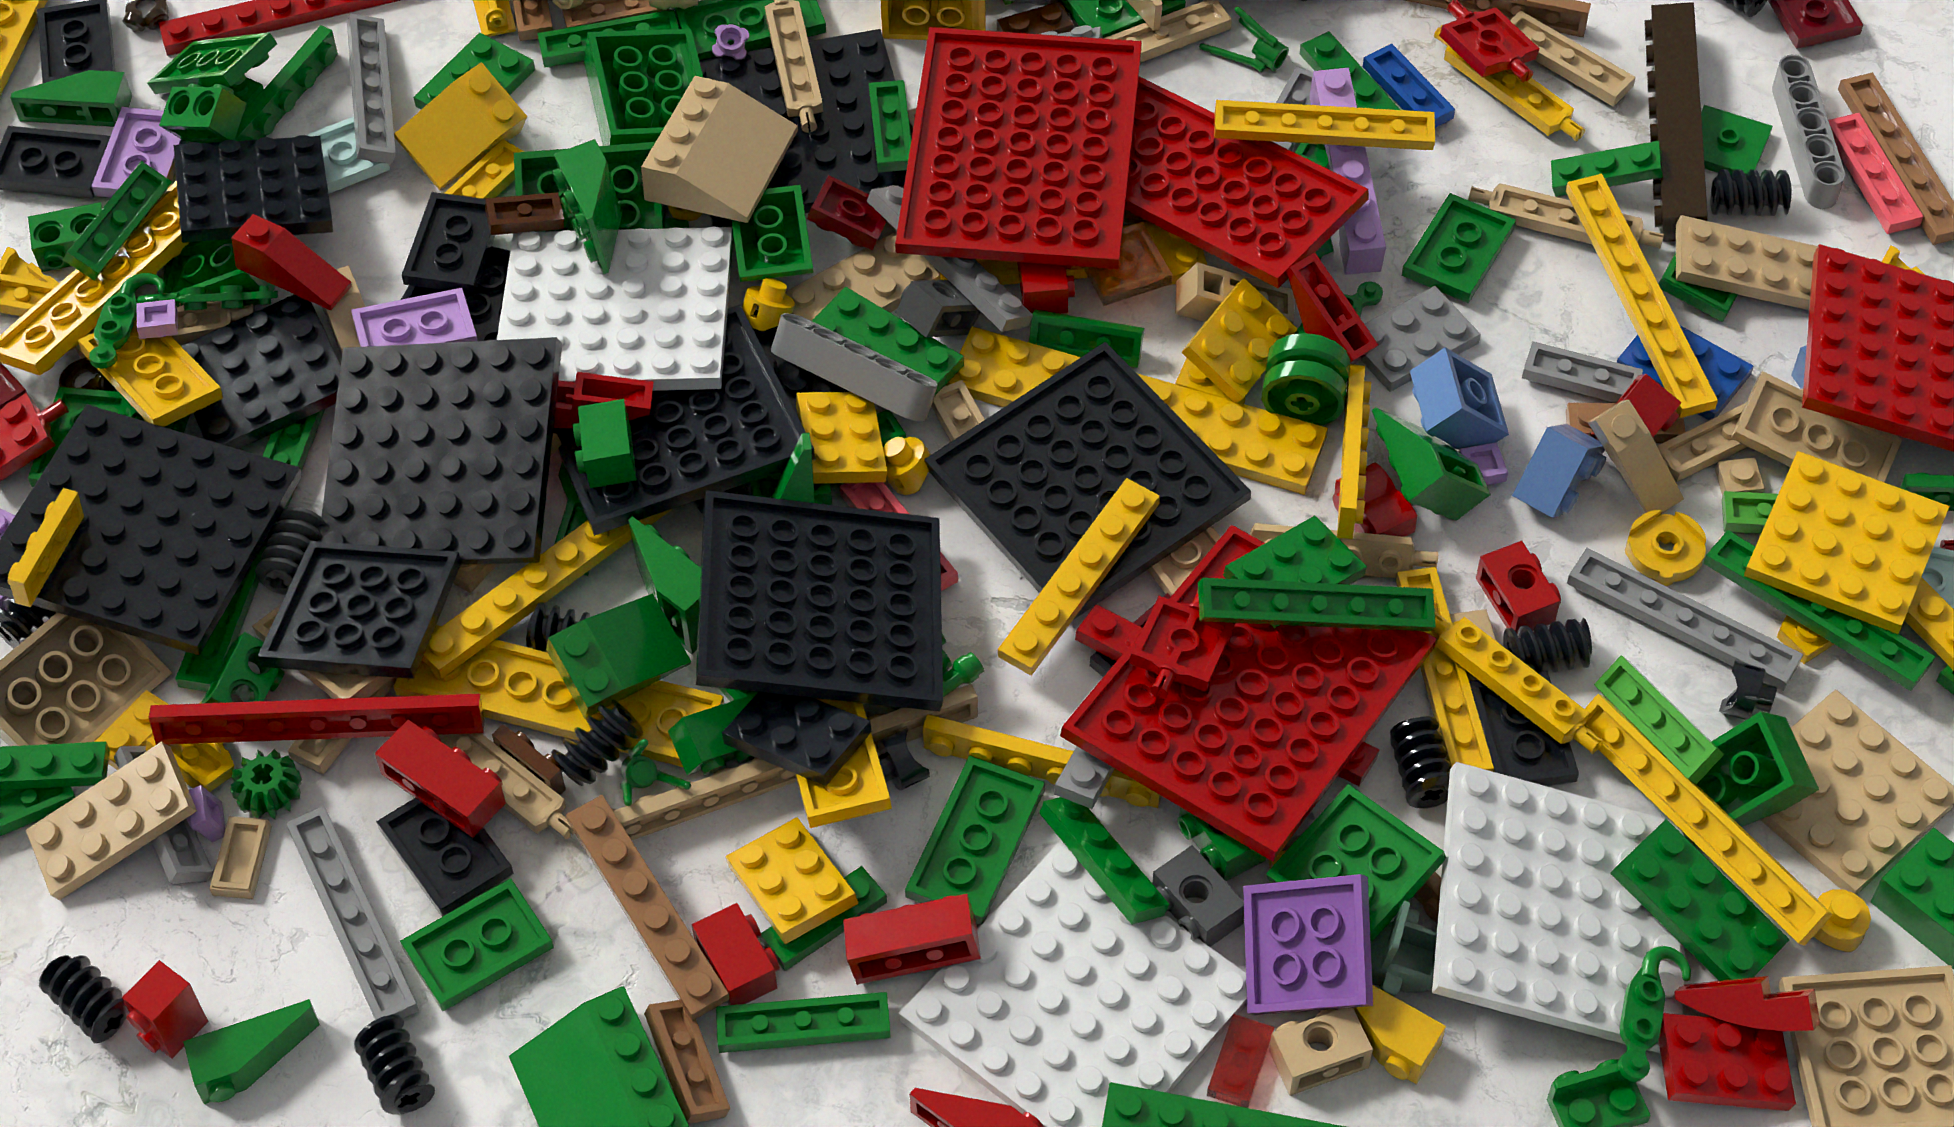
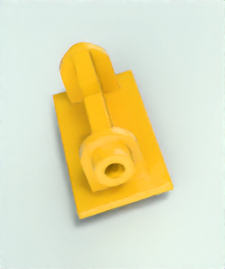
M473 0L482 34L490 37L517 31L509 0Z

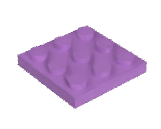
M1357 874L1243 886L1247 1014L1264 1015L1373 1006L1368 876Z

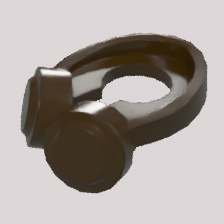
M128 0L122 22L134 31H144L146 27L150 30L160 28L158 22L169 20L166 0H154L156 2L155 7L143 18L142 11L137 9V5L143 0Z
M87 357L68 365L59 377L60 387L76 388L74 383L77 377L84 372H91L96 374L95 377L90 379L84 386L78 387V389L117 392V389L103 374L92 366Z

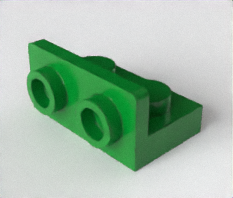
M1618 1059L1604 1061L1594 1070L1580 1074L1578 1071L1573 1070L1559 1075L1552 1082L1547 1097V1102L1558 1127H1634L1648 1123L1651 1115L1636 1082L1629 1081L1621 1075L1618 1069Z

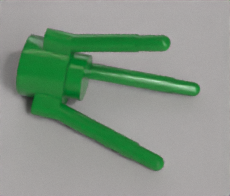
M1240 7L1235 8V13L1240 16L1239 23L1258 39L1252 49V53L1256 55L1255 59L1204 43L1199 45V49L1252 66L1259 72H1263L1266 67L1276 71L1284 63L1289 53L1287 46L1269 34Z
M642 739L635 747L632 746L628 749L629 756L624 759L620 768L621 776L624 779L620 784V789L623 790V800L626 806L632 804V789L634 787L639 789L647 788L655 780L685 790L691 788L690 782L657 770L654 761L641 754L648 745L647 739Z

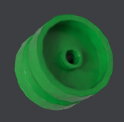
M1301 333L1287 335L1278 339L1269 348L1261 398L1265 409L1270 413H1278L1320 426L1336 420L1343 413L1346 385L1351 362L1347 351L1336 341L1321 335Z

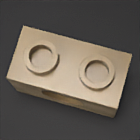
M1342 1008L1322 1010L1315 1018L1301 1023L1289 1021L1282 1024L1275 1032H1272L1269 1052L1288 1094L1291 1096L1368 1069L1373 1048L1354 1009ZM1320 1042L1329 1049L1317 1051L1311 1048L1309 1044Z

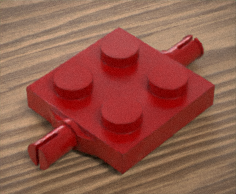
M1453 0L1448 5L1447 11L1457 20L1442 25L1439 36L1482 78L1508 70L1512 71L1523 83L1531 79L1533 70L1524 63L1535 60L1540 48L1496 7L1483 12L1468 11L1459 0Z
M26 392L16 400L7 403L0 410V482L56 446L50 435L51 423L64 414L69 413L67 406L60 398L41 411Z
M1198 590L1191 604L1175 602L1158 596L1131 652L1129 664L1158 675L1151 687V693L1155 697H1157L1161 688L1159 698H1166L1173 681L1206 692L1233 634L1235 623L1200 621Z

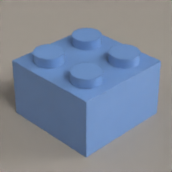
M1446 347L1410 370L1414 385L1412 389L1413 395L1419 403L1422 414L1421 424L1430 436H1435L1448 443L1452 448L1460 450L1462 448L1496 443L1509 435L1491 373Z

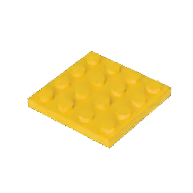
M1797 451L1748 562L1744 576L1899 634L1950 506Z

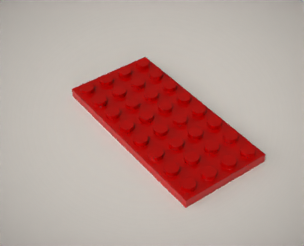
M1139 76L1125 209L1279 289L1288 280L1286 270L1290 266L1315 253L1369 200L1368 188L1272 141L1214 138L1215 113Z

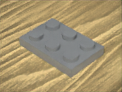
M1433 286L1365 323V326L1379 345L1363 357L1361 361L1391 392L1411 381L1410 370L1446 347L1454 353L1460 354L1477 345L1481 334L1436 286Z

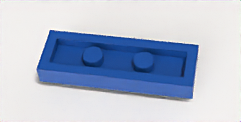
M1392 43L1363 58L1362 67L1403 110L1434 112L1435 128L1454 119L1455 108Z

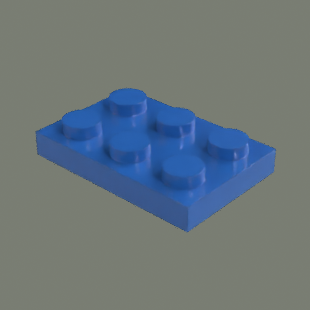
M1680 325L1718 399L1716 409L1698 413L1703 418L1711 420L1722 412L1750 377L1754 366ZM1637 335L1619 356L1616 363L1643 369L1642 374L1646 373L1664 388Z

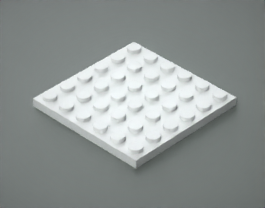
M732 227L619 230L609 273L604 275L597 261L590 263L583 246V242L586 239L579 241L575 231L513 233L497 340L557 337L562 342L559 381L575 382L576 373L583 372L653 381V390L721 389L733 250Z
M1456 762L1451 767L1449 775L1443 850L1446 859L1442 864L1432 993L1625 1044L1620 1036V1021L1625 992L1628 984L1641 968L1646 953L1654 947L1667 946L1676 949L1685 957V947L1610 872L1665 819ZM1668 820L1688 840V836L1671 820ZM1662 960L1659 965V975L1665 992L1663 1013L1683 1015V1003L1675 999L1674 993L1675 990L1684 985L1682 972L1674 962ZM1659 1041L1649 1051L1660 1053Z
M1061 840L977 929L981 959L942 967L900 1011L899 1021L1005 1103L1022 1114L1029 1112L1034 1115L1044 1127H1102L1110 1082L1170 1093L1247 1005L1246 973L1197 938L1192 941L1190 939V932L1180 927L1178 923L1167 915L1131 925Z

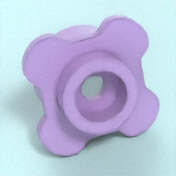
M733 24L718 26L715 29L717 40L716 44L712 46L713 54L716 57L725 55L731 56L735 60L744 59L746 57L744 47L745 42L749 39V32L745 28H740ZM729 40L734 41V44L729 45L727 42Z

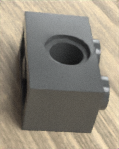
M949 280L911 281L902 292L901 302L895 313L928 338L968 335L981 311Z
M1193 845L1153 871L1152 884L1169 903L1167 911L1169 910L1177 919L1180 927L1190 932V939L1192 941L1198 938L1211 947L1244 924V901ZM1199 897L1204 901L1201 903H1192L1189 902L1187 898Z

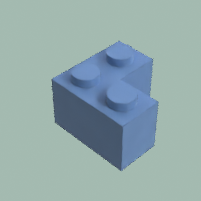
M1568 424L1547 427L1512 496L1552 518L1561 516L1564 512L1569 513L1579 497V493L1575 491L1579 482L1588 480L1591 476L1596 477L1602 470L1607 458L1603 455L1604 447L1597 439Z

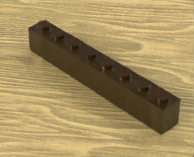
M1694 2L1651 5V19L1644 20L1645 41H1652V45H1646V67L1653 66V71H1647L1648 93L1655 92V97L1648 98L1649 119H1656V124H1650V142L1659 141L1663 163V177L1653 179V200H1660L1661 205L1654 206L1655 228L1662 227V234L1664 233L1663 242L1676 241V223L1681 215L1708 221Z

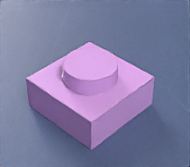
M175 299L137 303V331L139 339L178 335V315Z
M1497 442L1460 449L1459 452L1478 464L1486 485L1507 481L1508 471Z
M202 785L190 789L189 793L197 809V812L186 818L190 827L194 831L200 832L211 842L223 838L226 828L222 801Z

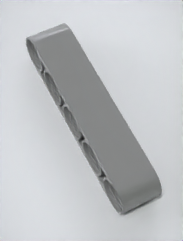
M1787 55L1779 62L1772 92L1805 199L1815 208L1828 209L1833 207L1838 200L1845 178V171L1809 61L1802 56Z
M781 314L771 347L773 354L904 418L919 422L927 420L938 386L935 380L809 319L795 314Z

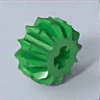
M257 749L255 759L249 760L242 757L241 765L243 768L232 770L234 782L230 788L233 798L237 800L239 809L244 813L251 811L256 819H260L266 812L275 819L277 810L281 808L291 812L292 805L290 800L300 799L301 791L299 786L302 784V777L289 755L281 758L280 753L274 749L268 756H264Z

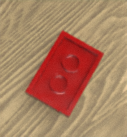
M1663 1013L1658 1041L1669 1101L1789 1111L1796 1105L1783 1031L1755 1029L1711 1017Z

